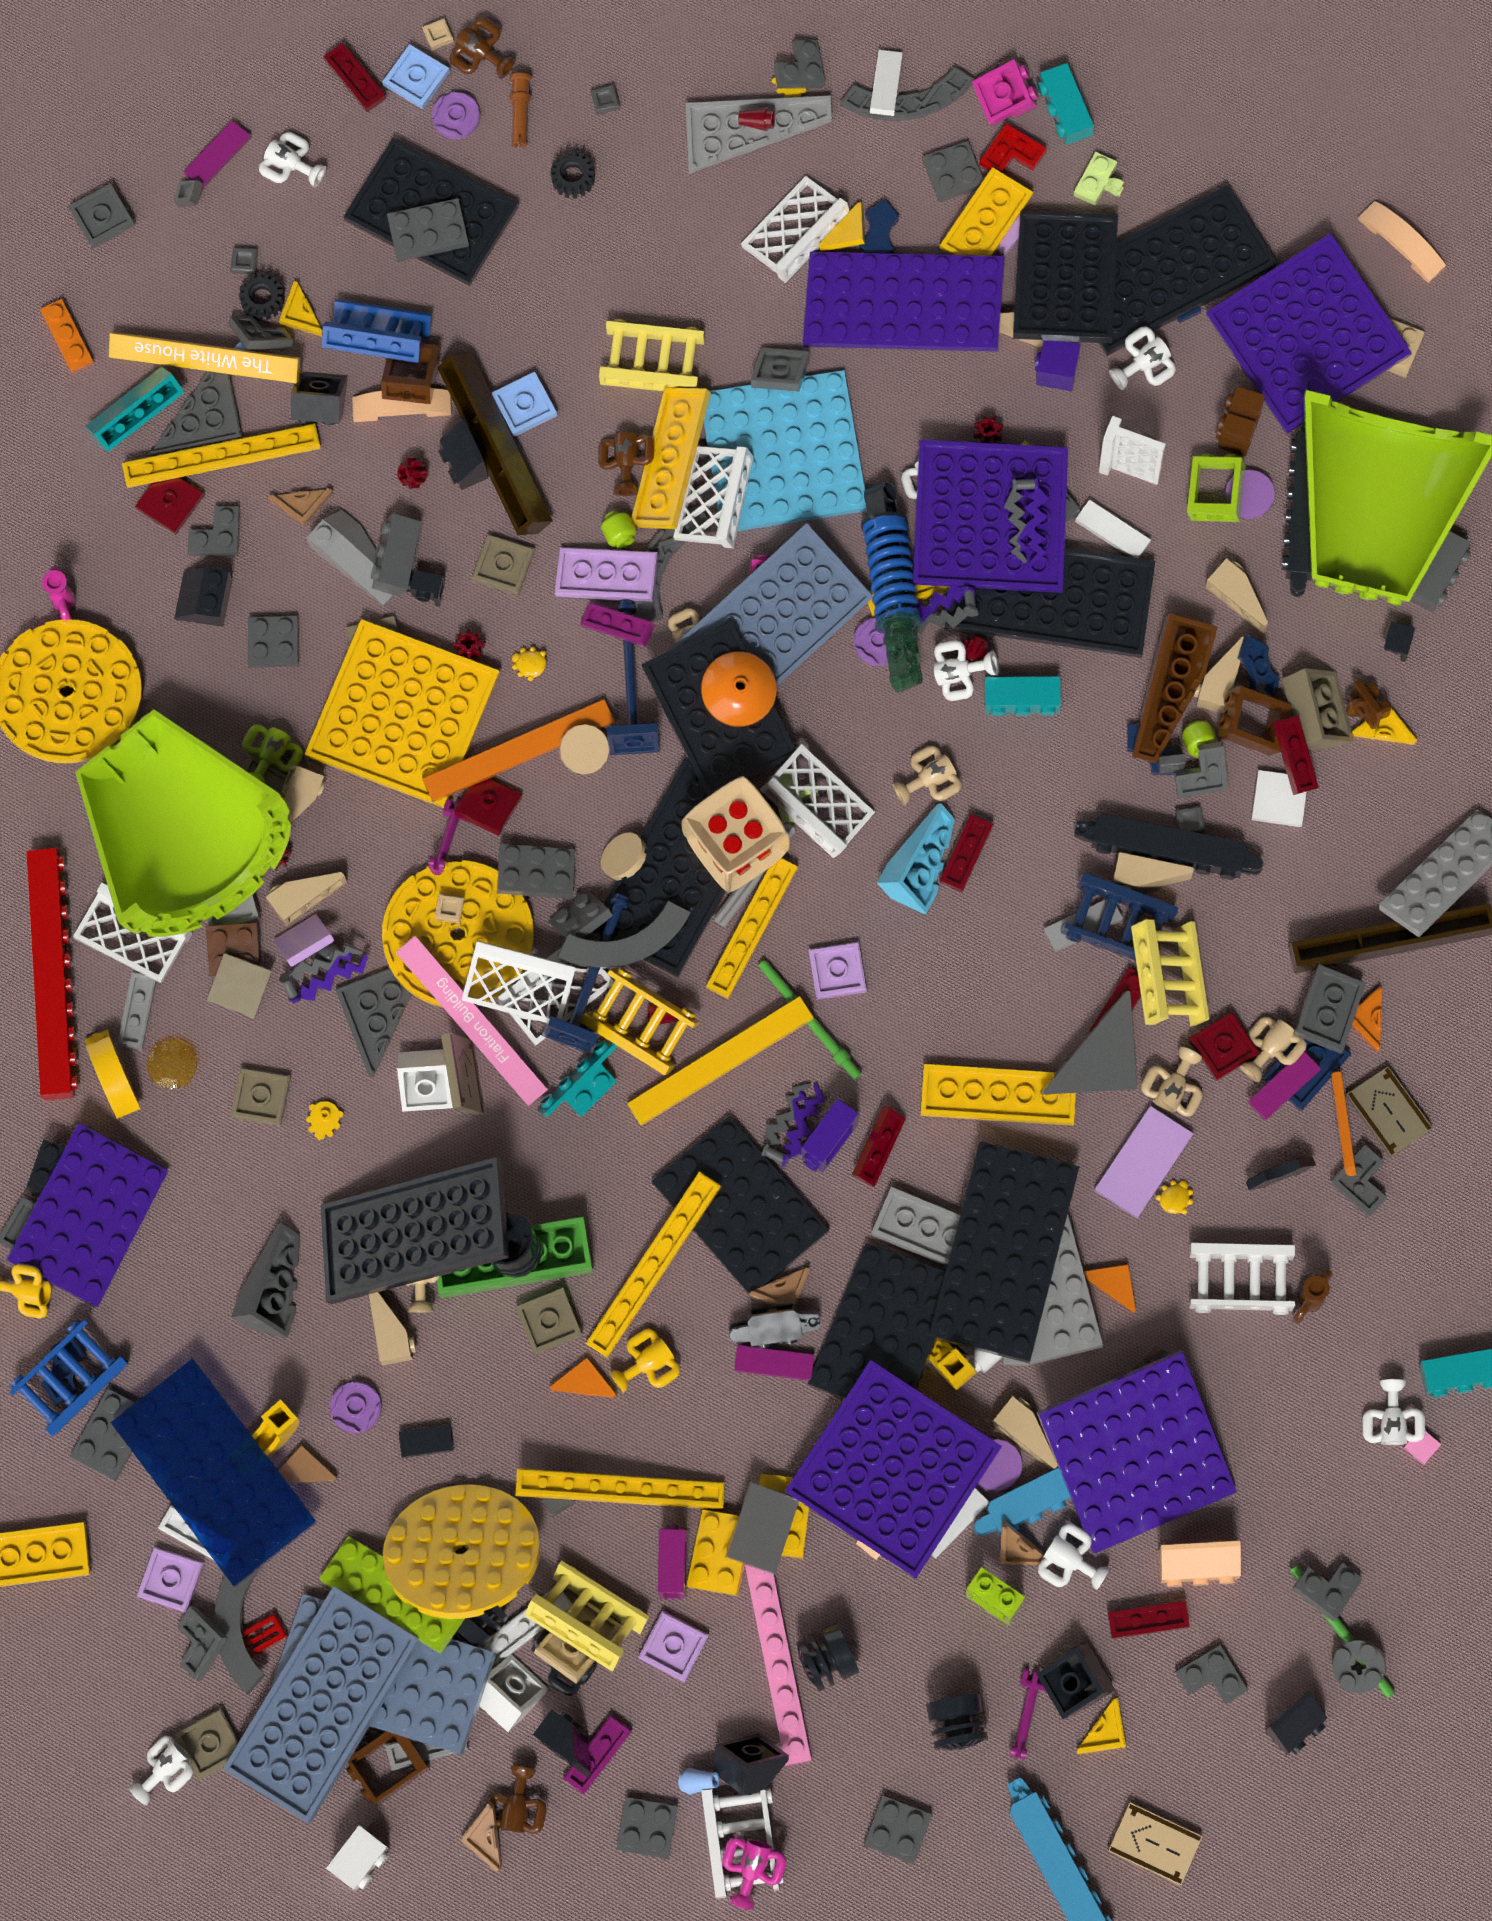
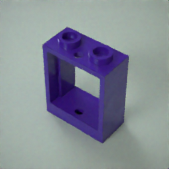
M837 1099L802 1146V1159L805 1160L803 1164L814 1172L818 1169L823 1173L858 1126V1113Z

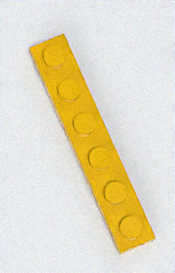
M781 858L767 870L708 981L706 989L729 1000L794 878L798 866Z

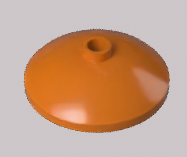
M730 652L718 657L707 668L701 684L702 699L709 713L718 721L735 727L749 726L763 719L771 710L777 692L776 680L770 667L759 657L747 652ZM742 682L745 685V688L743 690H738L736 688V683Z

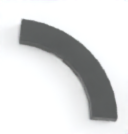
M954 66L943 79L932 85L931 88L920 93L898 95L894 116L870 113L873 92L853 84L841 100L840 106L858 115L876 120H913L931 115L948 107L967 92L972 86V81L975 79Z
M699 505V506H697V507H694V508H692V509H689L688 511H689L690 514H691L693 511H695V510H696L697 508H699L701 505ZM704 511L694 518L699 526L707 521ZM692 520L683 526L682 534H689L697 528ZM710 526L703 530V532L710 530ZM661 529L645 550L647 552H657L659 555L653 602L634 601L637 617L652 622L663 619L659 603L661 579L672 556L687 542L678 541L673 538L675 529Z
M667 901L659 915L644 930L618 941L596 942L567 934L557 958L579 966L612 968L632 964L652 955L665 946L679 932L691 912Z
M242 1548L229 1566L221 1583L216 1601L214 1624L227 1637L220 1650L222 1661L236 1684L249 1695L266 1675L258 1668L246 1648L242 1634V1607L251 1583L263 1565Z

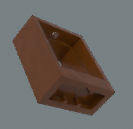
M421 343V355L418 363L429 364L426 379L392 376L395 361H410L387 358L381 380L382 399L431 404L438 374L437 367L440 365V345Z
M1243 686L1229 689L1224 697L1225 707L1218 723L1220 728L1218 737L1268 756L1280 753L1273 722L1289 718L1292 705ZM1243 700L1270 709L1264 739L1237 729Z
M387 1731L353 1754L348 1761L349 1766L345 1768L353 1781L359 1779L364 1788L360 1791L368 1803L373 1801L377 1806L429 1770V1767L408 1738ZM395 1738L416 1769L380 1794H377L358 1766V1763Z

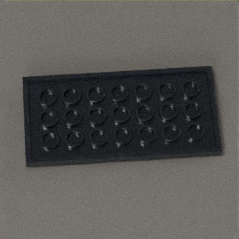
M1228 185L1117 242L1112 344L1099 343L1106 356L1125 347L1127 336L1138 328L1147 326L1154 332L1277 267L1275 258Z
M1064 547L1062 593L974 588L978 615L974 617L967 616L954 628L946 622L944 628L1142 658L1155 561ZM965 596L962 597L960 604L954 599L950 610L947 609V613L954 617L958 606L964 611V607H966Z
M686 758L641 836V839L646 843L644 863L631 877L627 878L625 876L621 878L622 880L616 881L604 902V905L611 912L613 905L610 903V899L614 894H620L629 899L627 902L629 904L628 908L622 909L611 941L626 939L644 930L659 915L667 901L691 912L679 932L665 946L643 959L678 978L726 893L699 860L682 832V819L696 805L707 798L689 760ZM765 799L771 806V808H773L774 803ZM607 921L591 933L601 938Z
M979 1142L929 1338L1030 1364L1080 1166Z
M498 1157L320 1205L326 1302L330 1304L509 1258L502 1159Z

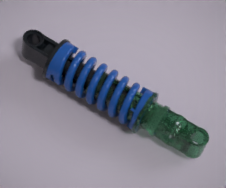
M885 481L864 492L868 517L861 522V529L865 535L866 555L869 558L867 562L870 569L869 578L872 582L871 591L874 594L872 600L876 606L874 610L876 619L875 629L879 633L884 634L883 642L887 651L886 656L890 672L889 680L893 689L900 693L923 682L917 645L918 633L915 631L922 624V618H920L919 607L914 608L918 604V599L916 596H913L916 592V586L912 584L913 573L910 571L913 563L908 559L911 555V550L906 547L909 544V538L907 537L908 519L906 515L898 512L895 487L889 481Z

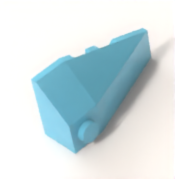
M937 804L896 852L877 881V884L891 899L922 914H927L938 893L939 885H936L939 872H943L944 863L941 861L944 849L949 847L955 822L954 817L942 804Z

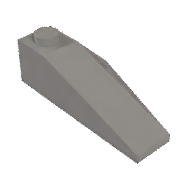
M343 510L324 518L306 537L311 549L383 607L392 599L394 595L372 589L373 579H371V572L374 565H377L378 557L375 556L376 549L361 525Z

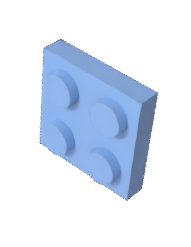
M409 44L382 82L386 88L419 108L424 109L446 79L450 70L447 66Z
M535 372L491 393L513 437L557 416V412Z

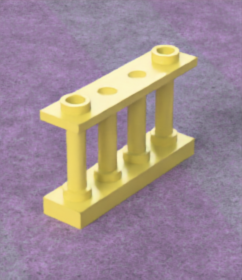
M621 319L606 321L607 334L613 335L609 365L606 367L600 366V385L664 391V388H698V377L692 375L696 344L704 345V331H700L695 327L679 329L633 324ZM623 336L637 338L634 367L631 370L619 367ZM647 339L662 340L658 370L655 372H647L643 369ZM671 341L686 343L683 369L679 375L667 372Z
M1150 919L1131 926L1145 1025H1155L1168 1019V1015H1189L1190 1026H1196L1209 1020V1008L1206 1000L1195 922L1191 921L1176 928V932L1156 931L1155 921ZM1157 941L1178 942L1180 956L1159 955ZM1161 965L1181 966L1183 980H1163ZM1165 990L1185 991L1187 1005L1167 1004Z
M561 1560L552 1578L557 1583L544 1599L535 1594L524 1616L613 1672L624 1652L620 1645L631 1630L641 1634L649 1616ZM565 1588L579 1595L567 1613L553 1605ZM587 1602L601 1609L589 1627L575 1619ZM609 1616L623 1623L611 1641L597 1633Z

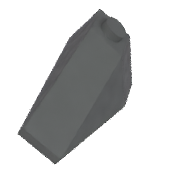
M279 1223L238 1295L231 1318L248 1329L281 1338H288L295 1317L296 1306H292L293 1291L297 1290V1282H294V1268L298 1266L300 1235L284 1224Z

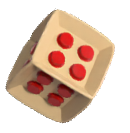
M744 776L718 789L696 805L682 819V832L694 853L727 893L739 889L780 860L790 849V837L779 817L757 788Z

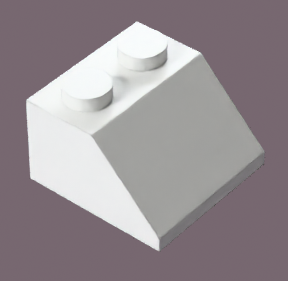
M443 1049L398 1052L397 1071L402 1112L453 1108Z
M510 1654L491 1670L479 1706L509 1732L530 1712L548 1692L549 1688Z
M358 1826L326 1869L353 1890L357 1891L359 1887L363 1890L372 1879L370 1873L375 1866L380 1868L387 1860L389 1855L386 1852L389 1848L361 1826Z

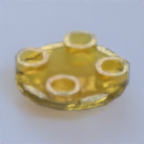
M166 1040L157 1044L147 1059V1071L151 1080L158 1086L166 1089L188 1086L197 1070V1058L193 1049L179 1040Z

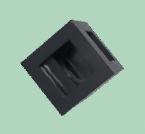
M414 570L413 577L409 579L406 592L411 593L412 597H415L418 601L429 602V600H433L435 606H440L445 587L443 575Z

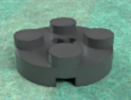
M1362 1639L1345 1643L1336 1651L1332 1664L1334 1676L1344 1690H1349L1353 1693H1366L1375 1689L1384 1678L1387 1667L1383 1652L1371 1644V1642ZM1356 1659H1360L1361 1663L1366 1664L1362 1674L1353 1669Z

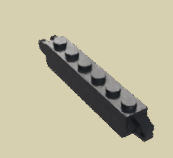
M1303 416L1301 429L1298 430L1296 439H1291L1290 453L1295 454L1294 462L1289 464V477H1293V484L1288 485L1287 500H1291V509H1286L1285 523H1290L1289 532L1284 533L1283 547H1288V553L1283 555L1282 570H1286V579H1291L1290 593L1294 597L1299 598L1305 592L1307 581L1312 580L1305 416Z
M1102 814L1097 818V821L1078 820L1075 828L1074 837L1092 843L1091 848L1096 849L1099 853L1111 854V852L1119 854L1121 852L1193 867L1196 873L1209 875L1210 873L1220 874L1221 878L1227 880L1240 879L1241 874L1257 876L1261 873L1264 866L1261 857L1246 854V847L1243 842L1123 817Z

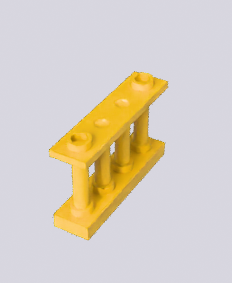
M619 967V969L609 970L607 975L615 979L598 1010L584 1013L580 1022L661 1074L667 1075L671 1073L676 1064L670 1061V1054L687 1025L694 1028L701 1021L695 1018L696 1014L693 1011L684 1007L680 1009L631 978L632 974L626 969ZM625 985L636 992V995L619 1024L614 1026L606 1021V1015ZM646 998L658 1007L640 1038L637 1037L635 1039L628 1035L629 1031L627 1029ZM668 1012L679 1019L662 1050L655 1052L649 1048L650 1044L648 1042L665 1013Z

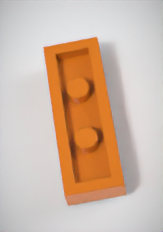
M60 299L41 308L40 311L71 373L93 364V360L63 300Z

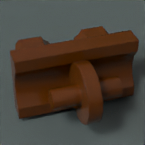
M1361 679L1354 681L1355 689L1347 699L1349 703L1346 707L1347 714L1350 717L1358 716L1360 719L1364 718L1371 729L1378 728L1380 720L1390 715V704L1385 700L1376 702L1379 690L1375 683L1364 685Z

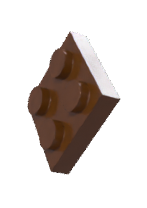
M257 922L206 926L209 976H216L224 953L260 965Z

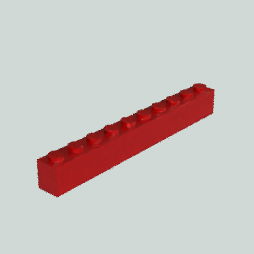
M57 848L26 851L40 1096L44 1101L75 1098L74 1090H78L77 1075H73V1066L77 1065L76 1051L72 1050L71 1041H75L74 1026H70V1016H74L73 1002L69 1001L68 993L72 992V979L67 976V968L71 967L70 953L66 952V943L70 942L69 930L65 928L64 919H68L67 904H63V895L67 894L66 881L62 880L61 871L65 870L64 855H60Z

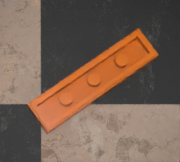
M1341 1071L1333 1072L1331 1076L1345 1172L1348 1176H1355L1357 1173Z

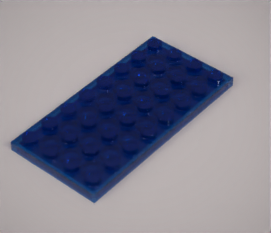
M193 1358L110 1422L234 1587L243 1582L318 1522Z

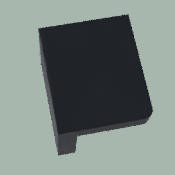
M1391 621L1384 650L1402 655L1401 661L1406 662L1415 627Z

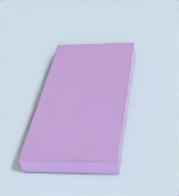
M560 547L555 596L653 602L659 555L657 552Z
M1150 1106L1094 1191L1138 1219L1192 1138L1193 1133Z

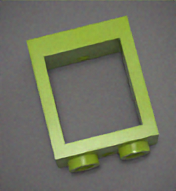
M1212 454L1193 456L1187 513L1191 521L1240 522L1246 470L1242 457L1234 454H1228L1225 457H1215ZM1201 469L1234 470L1231 504L1197 503Z
M982 1567L967 1587L965 1597L1008 1626L1023 1606L1025 1596Z

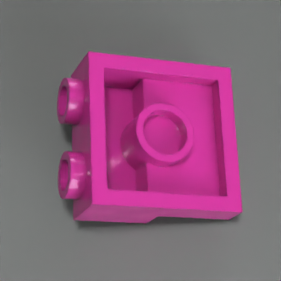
M1014 59L972 81L988 123L991 126L1012 115L1018 117L1037 107L1035 101L1039 98L1037 91L1033 85L1029 86L1026 80L1030 77V74L1024 64L1020 65Z

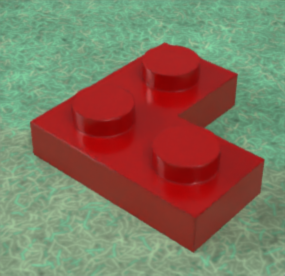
M1006 123L981 158L979 165L989 171L993 167L1003 173L1012 159H1015L1034 171L1047 153V148Z

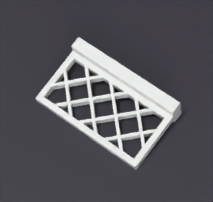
M805 176L741 243V246L776 272L778 278L786 283L809 259L810 252H816L819 249V243L849 213L848 204L841 198H835ZM806 186L814 190L813 197L800 198V192ZM829 201L833 204L828 210L818 211V202ZM814 202V212L801 213V204ZM797 204L798 213L784 215V209L788 205ZM815 217V224L812 227L802 228V219ZM798 219L797 229L785 230V221ZM781 221L780 231L768 232V226L772 222ZM799 234V240L795 244L786 245L785 236ZM782 236L781 246L769 247L768 238ZM765 238V247L754 248L750 245L755 239ZM783 251V257L776 264L769 259V253Z
M1112 416L1103 438L1099 473L1108 476L1112 468L1158 485L1166 444L1121 428L1122 419Z
M697 446L678 526L673 536L675 540L722 544L724 548H734L753 462V455L747 447L737 446V449ZM699 454H707L712 458L711 461L701 468L697 464ZM726 456L733 457L732 464L723 470L718 462ZM716 464L721 472L709 480L704 472ZM700 475H703L707 483L695 491L692 487L693 481ZM723 477H726L728 480L727 487L718 493L713 485ZM711 487L716 495L704 503L699 495ZM697 497L702 505L690 514L687 510L688 503ZM720 499L723 503L722 510L713 516L708 508ZM706 510L711 518L699 526L694 518ZM692 520L697 528L689 534H682L683 526ZM715 522L718 526L716 537L706 536L703 530Z
M802 744L760 789L763 794L832 858L839 855L847 847L851 839L875 813ZM800 753L808 760V769L796 768V757ZM782 773H792L793 786H784L778 780ZM797 773H809L810 786H798ZM814 773H822L826 776L827 786H815ZM798 790H810L811 803H803L799 799ZM815 790H827L828 803H816ZM832 790H841L845 796V803H833ZM829 807L830 820L822 821L817 815V808ZM834 807H846L847 820H835ZM851 807H859L865 813V816L861 820H852ZM847 824L848 835L844 840L836 834L835 825Z
M101 883L97 890L96 898L73 938L162 984L185 942L188 943L191 938L192 932L174 936L154 937L141 941L140 935L136 934L138 943L124 946L121 935L131 931L126 928L119 930L108 885ZM102 902L110 907L112 915L98 919L96 910ZM113 919L116 931L102 935L99 923ZM97 926L98 937L88 939L82 936L86 927ZM118 936L121 948L107 949L104 940ZM172 938L178 941L173 950L163 953L161 940ZM101 941L102 946L95 942ZM157 942L160 954L146 958L143 946ZM140 947L143 959L134 962L128 960L126 951ZM162 958L164 967L160 974L157 975L150 971L148 962Z
M477 941L462 1001L547 1023L550 1018L545 1016L541 1007L554 1000L559 1009L557 1019L562 1020L576 967ZM478 957L489 960L493 970L480 976L475 968ZM493 961H494V962L501 963L502 965H500V966H498V967L496 968V966H495V964L493 963ZM509 965L514 967L518 976L505 983L498 970ZM518 968L524 969V970H527V971L521 974V973L519 972ZM474 972H475V974L477 975L478 979H476V980H474V981L472 982V978H473V975H474ZM496 972L503 985L489 992L482 979ZM530 972H536L543 983L529 989L523 976ZM543 975L551 976V978L545 980ZM556 978L566 980L564 991L554 996L547 983ZM521 979L527 992L514 999L507 986ZM480 981L487 994L479 999L469 997L470 986ZM545 985L552 998L539 1005L532 992ZM505 987L512 1001L505 1005L496 1004L492 994ZM529 994L536 1007L525 1012L520 1009L516 1001ZM563 995L561 1004H559L557 998ZM489 997L492 1003L484 1001L483 999ZM512 1003H514V1005L516 1006L517 1009L510 1008V1007H507V1006H509V1005H511ZM539 1010L541 1015L533 1014V1012Z
M560 949L547 958L564 964L568 963L557 958ZM588 967V970L575 968V972L588 973L590 967ZM600 968L598 974L607 983L600 989H592V992L595 993L589 997L587 1005L614 983L603 968ZM530 972L523 977L529 989L543 983L536 972ZM543 975L545 980L550 977L547 975ZM521 979L509 988L514 999L527 992ZM553 980L547 983L551 991L553 987L565 988V985L554 984ZM571 986L570 989L581 990L582 987ZM507 991L497 998L501 1005L512 1001ZM570 991L565 1006V1015L562 1018V1021L565 1022L571 1018L574 1011L573 1009L568 1013V1007L576 1006V1004L569 1003ZM523 997L516 1001L530 1002L529 1011L532 1010L534 1001L531 997L530 999ZM536 999V1001L541 1004L546 1002V1000ZM554 1001L548 1003L546 1017L548 1018L550 1015V1006L556 1005ZM512 1003L511 1005H509V1006H507V1007L512 1008V1006H514V1003ZM509 1013L535 1046L546 1038L541 1035L536 1038L530 1031L531 1020H538ZM521 1019L528 1020L527 1026Z

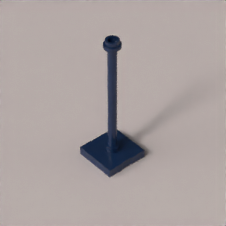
M622 600L619 602L617 611L632 615L636 612V606L631 600ZM623 640L628 725L607 726L610 756L660 752L657 723L638 724L633 643Z
M614 894L610 899V903L613 905L611 909L613 916L607 920L599 942L611 941L622 909L628 908L629 904L627 902L629 899L627 897ZM589 968L570 1022H565L551 1016L541 1036L584 1053H590L596 1044L599 1034L583 1029L579 1024L600 968Z

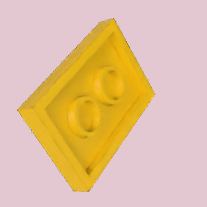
M761 1474L759 1485L791 1496L785 1490L793 1478ZM800 1501L781 1556L803 1559L809 1507Z
M702 1510L687 1587L739 1597L745 1564L725 1558L738 1515Z

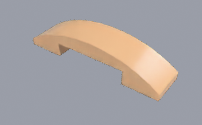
M1374 201L1358 217V220L1375 235L1379 233L1412 263L1411 268L1428 283L1446 267L1443 260L1418 232L1382 204Z
M434 389L431 404L382 399V391L352 397L354 422L378 421V417L427 414V417L452 415L451 396L448 390Z

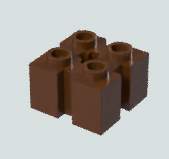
M1238 386L1234 394L1229 393L1224 415L1221 416L1216 435V438L1220 439L1218 448L1247 456L1262 412L1265 395Z

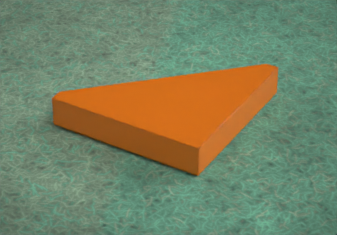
M1381 987L1377 988L1358 1005L1352 1027L1376 1053L1381 1049Z
M1128 1265L1083 1271L1085 1279L1097 1287L1098 1290L1121 1304L1131 1313H1136Z
M588 1358L549 1387L552 1392L609 1397L613 1399L617 1396Z

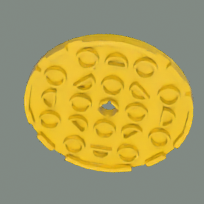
M81 620L49 621L45 625L32 630L30 628L19 635L0 657V727L14 745L35 758L54 763H77L90 760L100 753L104 747L117 745L121 741L122 733L130 729L137 718L142 699V683L139 669L127 646L103 627ZM64 686H70L74 689V692L65 698L60 694V689Z
M462 860V862H446L442 874L435 875L427 866L426 869L414 876H410L392 896L386 908L382 924V942L385 958L399 983L420 1000L442 1007L396 954L414 936L417 937L463 992L477 941L531 955L534 930L528 904L522 895L497 894L498 871L481 863ZM439 894L464 898L460 924L435 920ZM454 929H462L465 932V937L461 940H453L451 932ZM478 957L475 968L480 976L493 970L489 960ZM493 961V963L495 964L496 968H497L498 966L502 965L501 963H498V962H494V961ZM506 965L498 970L505 983L518 976L513 966ZM518 968L519 972L522 974L524 972V969ZM474 972V975H473V978H472V982H473L474 980L478 979V977H477V975L475 974V972ZM496 972L482 979L489 992L503 985ZM517 980L509 984L507 987L510 988L511 986H513L517 982ZM479 981L470 986L468 996L479 999L486 995L487 992ZM505 987L492 994V997L494 999L498 998L506 991ZM489 997L483 999L484 1001H491Z
M483 1485L450 1486L433 1491L417 1499L395 1519L387 1533L383 1547V1564L386 1577L396 1595L404 1603H409L418 1608V1611L421 1613L446 1619L480 1616L484 1614L485 1610L497 1605L502 1607L517 1596V1591L525 1583L528 1584L540 1558V1539L537 1526L527 1508L510 1494ZM462 1545L468 1549L464 1554L455 1553L456 1550L462 1548Z

